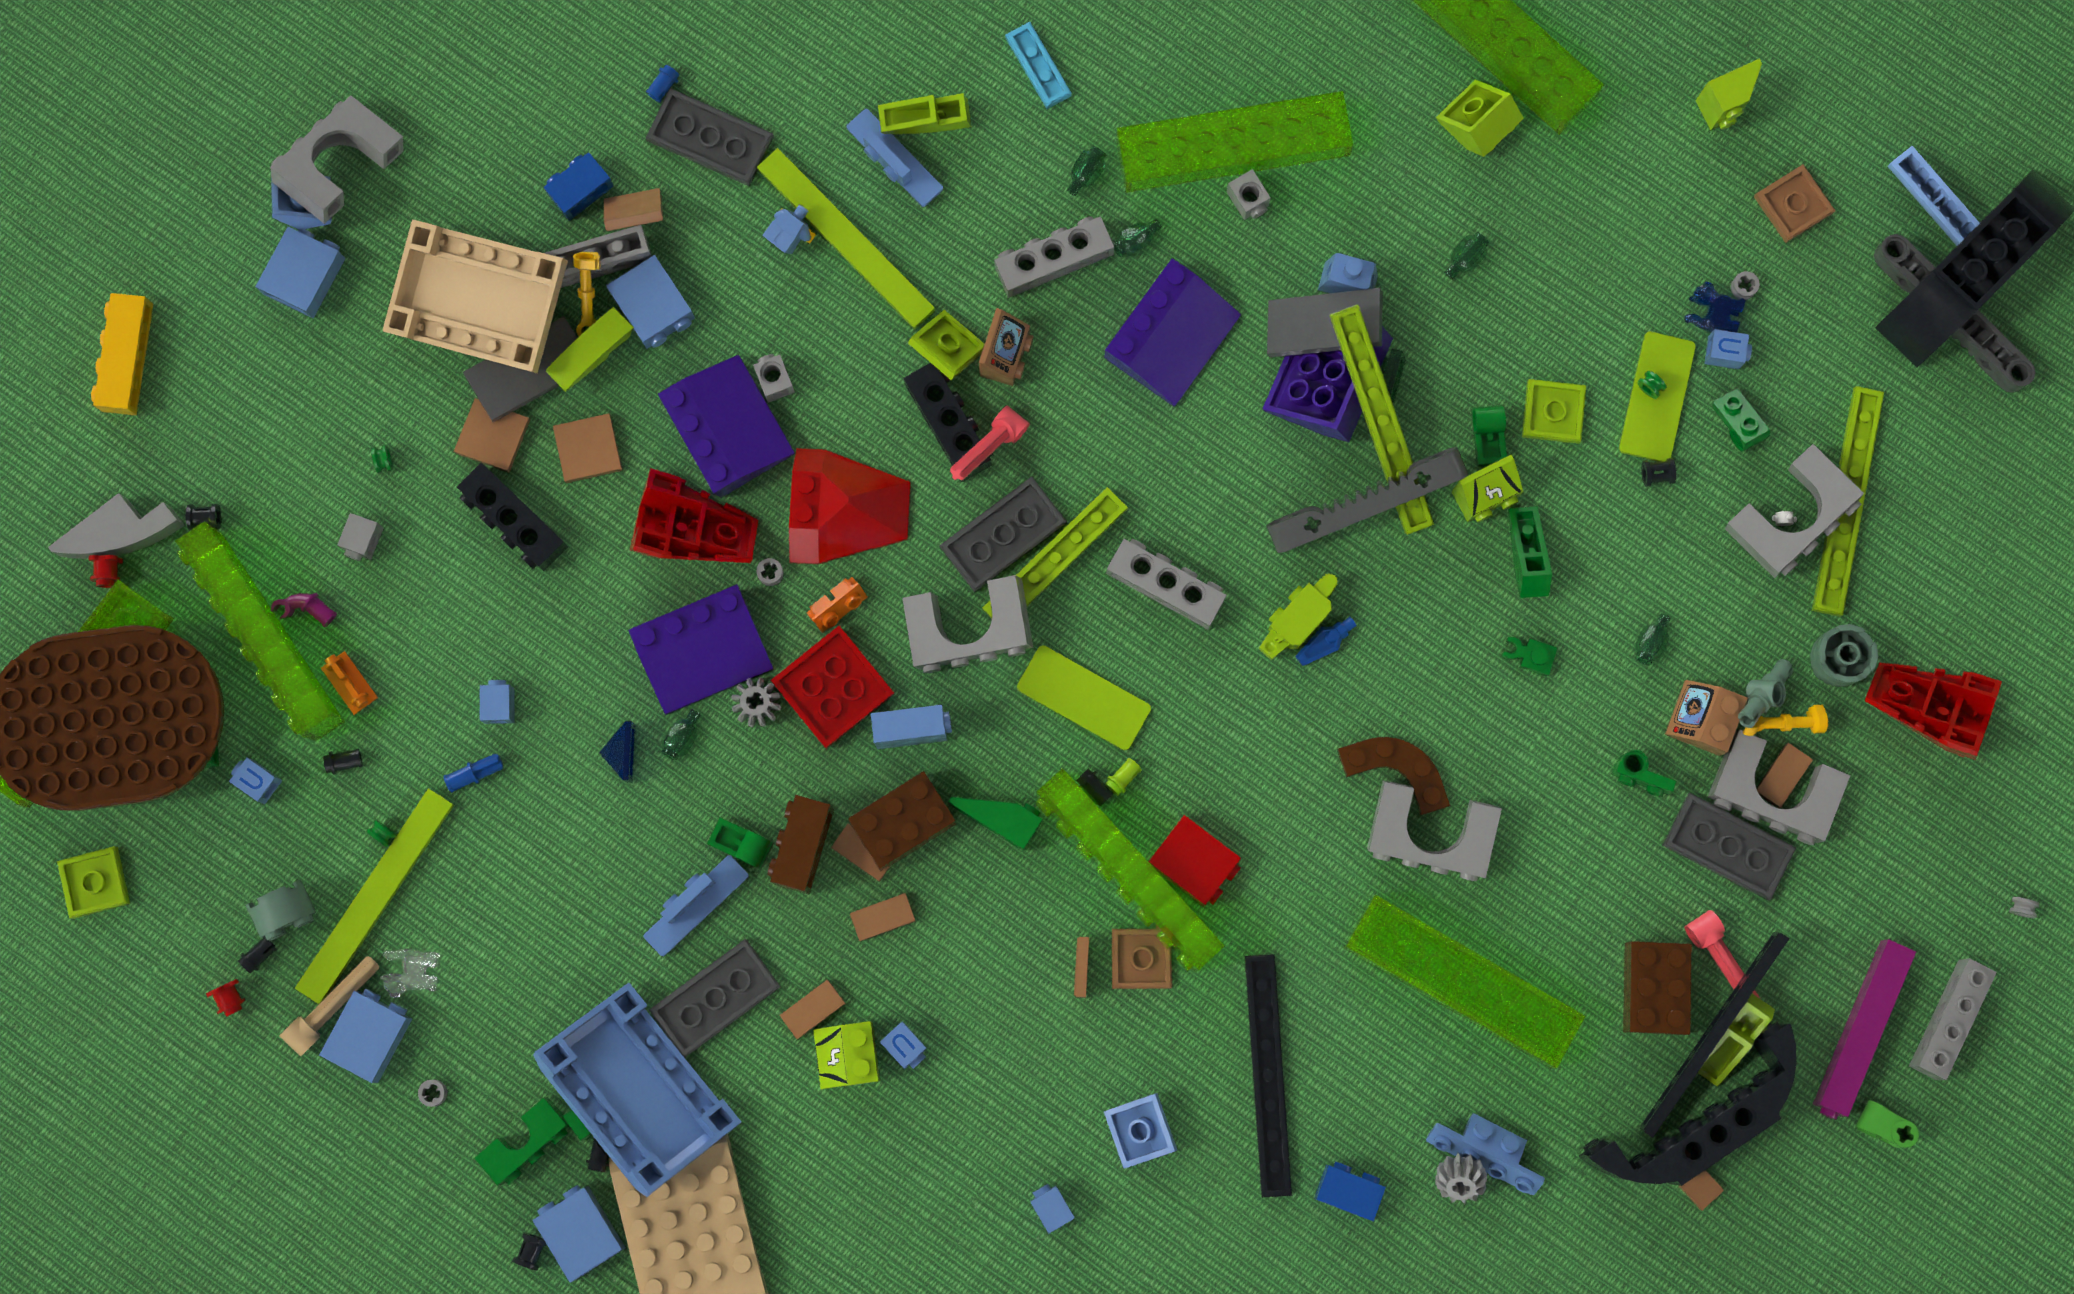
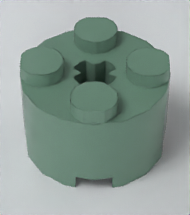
M1852 624L1839 625L1820 635L1813 644L1810 653L1813 673L1826 684L1835 687L1850 686L1866 678L1875 669L1878 660L1877 644L1864 632L1866 630L1862 627ZM1841 651H1843L1844 656H1848V660H1843L1840 656Z
M301 880L293 883L295 886L293 889L283 886L257 898L259 903L257 906L252 902L245 905L260 938L265 937L267 941H272L287 934L285 928L293 924L295 928H300L314 921L312 915L316 911Z

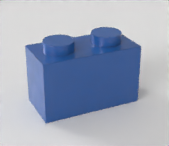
M589 152L584 156L579 155L574 158L569 164L570 167L562 173L552 175L548 179L547 185L543 187L550 199L569 221L614 187L610 177Z
M1336 1161L1333 1167L1326 1165L1314 1199L1374 1222L1386 1188L1379 1185L1380 1178L1363 1172L1362 1178L1350 1174L1352 1167Z

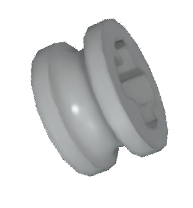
M1748 271L1739 273L1731 283V292L1738 299H1750L1759 289L1758 277ZM1742 279L1745 283H1751L1752 286L1748 289L1750 292H1747L1745 288H1739Z
M767 558L758 564L756 573L764 585L774 586L781 582L784 571L777 560ZM768 565L771 568H774V566L778 568L774 572L776 577L770 579L768 576L765 579L762 576L766 572L765 567Z
M2012 897L2014 906L2010 908V913L2027 918H2037L2035 909L2039 908L2040 903L2026 898Z
M439 1080L424 1081L418 1089L419 1100L422 1104L430 1107L441 1105L447 1098L445 1084ZM434 1084L438 1087L436 1091H440V1096L433 1098L431 1102L428 1100L430 1096L425 1095L426 1089H432Z

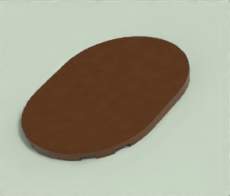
M130 625L52 636L29 646V649L21 653L14 660L12 659L0 673V775L7 785L23 798L43 807L60 811H84L144 803L177 792L190 783L204 769L215 752L221 737L224 722V700L216 673L208 660L191 643L171 632L151 626Z

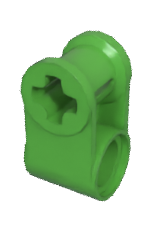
M1868 1100L1855 1126L1861 1132L1896 1148L1911 1147L1916 1144L1919 1138V1131L1915 1124L1871 1100ZM1897 1129H1904L1903 1133L1907 1135V1139L1899 1140L1900 1135L1896 1133Z

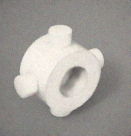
M1781 511L1776 512L1772 516V521H1775L1777 526H1790L1797 521V517L1793 516V512Z

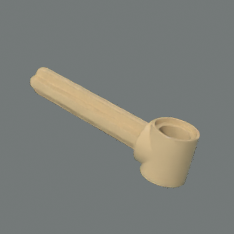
M369 956L365 957L305 1019L298 1016L279 1037L299 1056H302L320 1038L318 1030L350 999L353 991H358L379 970L378 963Z

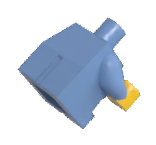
M799 204L794 212L783 208L774 214L775 220L772 221L762 236L784 253L792 254L801 240L810 244L816 234L811 232L808 224L803 221V218L809 211Z

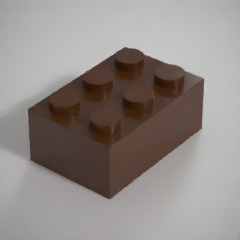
M924 771L848 818L850 825L880 872L952 828L956 823Z
M795 795L794 801H788L784 818L788 820L785 830L780 829L776 841L779 853L777 859H771L767 873L771 877L770 882L774 885L810 895L834 813V809L830 804Z
M1636 941L1625 943L1623 1033L1690 1035L1692 944Z

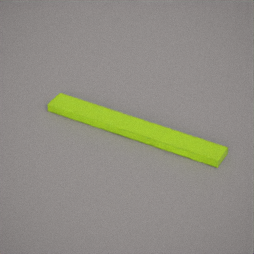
M778 148L757 166L758 171L795 209L800 204L809 211L804 218L914 330L935 311V307Z
M1356 304L1332 313L1329 316L1387 483L1390 476L1395 481H1399V472H1403L1406 475L1413 461L1360 307ZM1424 495L1396 506L1405 534L1408 535L1434 525Z
M1859 386L1853 388L1838 468L1864 494L1859 500L1862 505L1851 516L1845 513L1837 520L1840 526L1829 536L1826 535L1812 606V611L1838 617L1843 616L1884 398V392Z
M427 789L296 985V990L317 1004H320L328 996L454 807L453 803L431 789Z

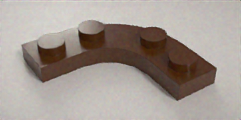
M1376 737L1337 749L1346 778L1377 768H1389L1403 775L1409 785L1414 788L1413 794L1421 816L1450 806L1437 768L1431 759L1413 744L1397 738Z

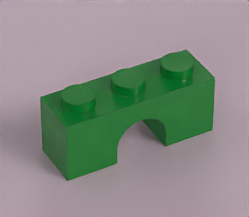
M544 1097L521 1117L530 1132L529 1140L524 1147L515 1149L501 1137L495 1139L474 1159L497 1186L503 1185L505 1182L509 1186L522 1175L520 1171L522 1167L528 1162L532 1166L546 1154L543 1151L546 1146L551 1142L554 1145L558 1144L569 1134L566 1131L569 1124L549 1097Z

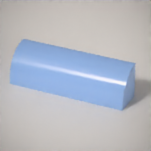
M1913 146L1887 166L1956 246L1979 224V221Z

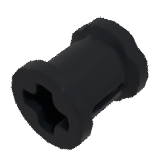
M1667 458L1664 462L1649 463L1648 460L1642 461L1641 474L1644 486L1648 487L1652 483L1659 482L1675 484L1676 465L1674 459ZM1655 471H1664L1663 473L1654 474Z
M212 504L211 507L187 505L185 518L188 530H195L196 527L220 529L222 523L220 505Z
M524 1232L522 1235L524 1240L518 1256L514 1257L512 1262L538 1271L539 1265L537 1262L543 1247L547 1246L543 1238Z

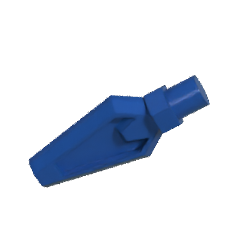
M1348 617L1342 623L1338 621L1333 627H1321L1295 656L1302 666H1305L1339 650L1342 639L1346 638L1349 635L1348 632L1357 626L1351 617Z

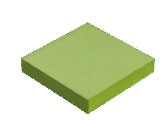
M943 310L915 333L908 342L911 347L950 380H953L982 354L985 345L946 310Z
M1528 379L1522 437L1580 444L1586 385Z
M113 846L57 861L69 919L130 904L118 847Z

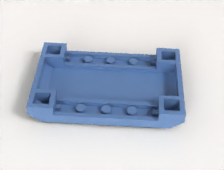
M627 983L535 1051L533 1056L541 1072L632 1186L648 1197L741 1123V1120L724 1099L720 1101L646 1011L647 1004L632 985Z

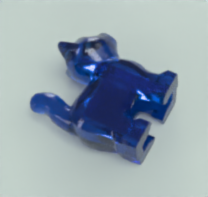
M1705 282L1703 285L1698 286L1694 290L1693 295L1689 297V301L1700 306H1708V310L1704 318L1696 314H1687L1684 317V321L1692 323L1709 333H1712L1714 329L1737 333L1740 321H1732L1730 315L1738 317L1739 312L1742 313L1746 299L1736 300L1727 295L1719 294L1710 282Z

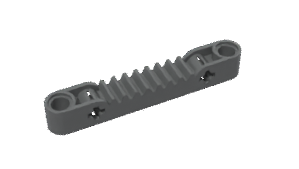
M1894 234L1886 237L1874 252V259L1877 265L1900 288L1908 293H1911L1935 268L1902 235ZM1887 247L1895 249L1897 257L1889 255ZM1979 310L1952 335L1953 339L1960 341L1961 347L1969 350L1968 354L1974 356L1980 368L2006 392H2018L2033 381L2035 377L2033 364ZM2012 370L2019 372L2021 381H2017L2012 377Z
M1452 447L1416 461L1410 465L1406 475L1403 472H1399V481H1395L1390 476L1388 477V485L1385 486L1381 481H1378L1377 490L1375 491L1368 485L1366 486L1365 495L1356 490L1355 499L1346 494L1344 495L1345 503L1343 504L1334 499L1333 508H1330L1326 503L1323 504V510L1315 506L1305 507L1270 522L1266 527L1277 553L1286 552L1465 478L1468 472L1458 447ZM1420 471L1424 475L1430 474L1426 477L1427 482L1421 484L1419 480L1414 481L1418 478L1417 473ZM1312 516L1314 520L1319 519L1316 528L1312 529L1311 525L1305 526L1308 523V517Z

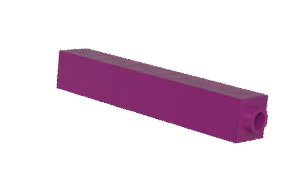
M1889 939L1880 941L1814 1099L1813 1105L1821 1108L1820 1114L1837 1120L1838 1116H1849L1916 951Z

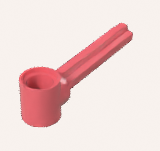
M1008 405L1005 406L991 424L992 430L950 468V472L953 475L952 478L954 480H964L1001 444L1016 443L1026 432L1030 423Z
M1708 910L1684 928L1689 939L1696 947L1701 949L1707 948L1734 990L1743 977L1744 972L1722 940L1725 933L1723 923L1712 910ZM1754 990L1753 994L1760 998L1757 992Z

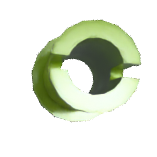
M1128 758L1113 776L1109 775L1107 777L1108 781L1105 785L1117 796L1120 793L1124 794L1127 785L1142 769L1135 761Z

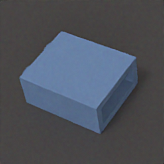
M287 227L255 287L263 295L314 319L345 257L339 252L340 247L326 239L322 243L313 239L315 235L306 229L294 230Z
M655 255L606 285L646 349L651 346L655 348L662 345L667 340L668 335L675 331L681 332L687 329L692 324L691 321L695 319L691 309Z
M942 705L871 713L873 739L877 749L947 741L946 733H952L949 712H944Z
M365 989L363 993L353 991L319 1056L371 1083H378L412 1018L405 1015L407 1009L393 1002L387 1006L379 1001L380 995Z
M579 1185L571 1188L563 1194L565 1200L557 1205H554L553 1201L537 1210L539 1216L532 1220L570 1283L626 1248L589 1186L580 1189Z

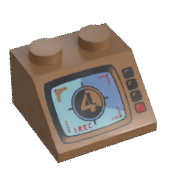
M996 308L979 360L981 377L1011 386L1014 385L1016 378L1021 379L1025 368V363L1021 362L1024 351L1030 352L1034 336L1030 335V325L1002 309Z
M1685 680L1665 735L1718 756L1728 753L1740 720L1738 719V714L1744 709L1748 697L1719 686Z

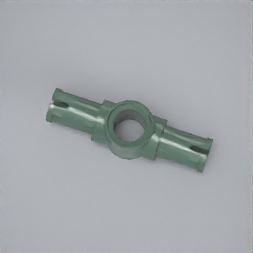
M1784 659L1778 660L1771 672L1764 675L1761 680H1751L1746 688L1747 704L1738 714V719H1740L1739 722L1742 726L1747 728L1754 727L1762 713H1766L1771 707H1781L1786 697L1784 683L1794 671L1789 661Z

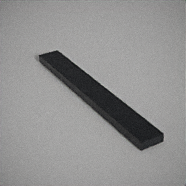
M1775 931L1772 933L1640 1125V1129L1652 1138L1654 1137L1789 940L1788 937L1780 932Z
M1275 954L1244 956L1261 1197L1292 1196Z

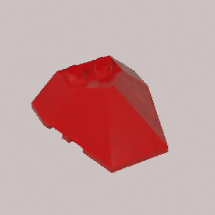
M796 448L792 469L789 516L790 563L819 565L833 559L852 556L855 553L908 540L911 482L828 450Z
M650 468L638 508L629 551L657 559L751 563L759 520L728 503L723 506L709 498L710 493L704 490L700 493L686 486V480L679 476Z
M1879 662L1865 702L1945 751L1976 760L2002 681L1974 672L1963 671L1962 676L1945 674V669L1935 668L1934 673L1917 671V666Z

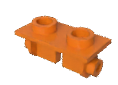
M853 577L848 580L846 578L843 579L842 582L830 590L831 594L835 597L834 600L830 601L824 595L813 605L809 606L810 610L807 612V615L822 633L828 628L835 626L843 616L851 610L858 608L862 601L868 597Z
M345 651L337 657L333 654L325 659L326 664L321 667V670L353 715L378 699Z

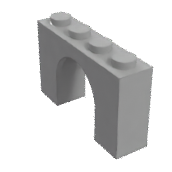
M351 95L344 102H338L324 120H318L304 138H298L293 143L291 149L284 156H278L270 167L272 183L324 224L344 206V192L315 167L314 162L321 152L337 145L351 146L363 152L383 169L403 152V136Z
M1814 444L1802 453L1788 469L1811 492L1816 500L1817 518L1811 527L1795 533L1778 530L1750 503L1730 520L1725 527V530L1774 578L1780 573L1784 576L1790 573L1798 565L1795 561L1796 558L1802 553L1808 556L1819 545L1816 540L1823 533L1829 536L1840 526V523L1837 521L1845 513L1851 516L1862 505L1859 500L1864 493Z
M1013 575L987 581L992 607L991 625L982 638L965 645L953 643L944 632L937 595L929 592L902 598L913 666L923 670V673H933L940 671V666L951 664L952 668L969 665L968 660L979 658L980 662L996 660L998 654L1008 653V656H1019L1026 653L1025 649L1033 648L1022 579Z
M1740 729L1735 731L1728 753H1725L1708 798L1715 800L1714 805L1724 810L1731 811V808L1741 811V816L1750 821L1759 822L1760 819L1770 823L1769 828L1776 832L1786 834L1789 831L1798 835L1797 840L1805 844L1814 845V843L1824 842L1850 775L1824 764L1819 765L1813 771L1802 800L1792 809L1773 807L1761 798L1755 786V771L1767 741L1754 735L1746 736Z
M1382 781L1367 850L1373 852V858L1390 861L1391 857L1402 859L1401 864L1414 868H1419L1420 863L1430 865V871L1448 875L1449 870L1460 872V878L1477 881L1478 877L1486 878L1502 808L1469 800L1463 830L1458 840L1447 849L1427 851L1416 846L1410 839L1407 831V818L1414 788L1390 781Z

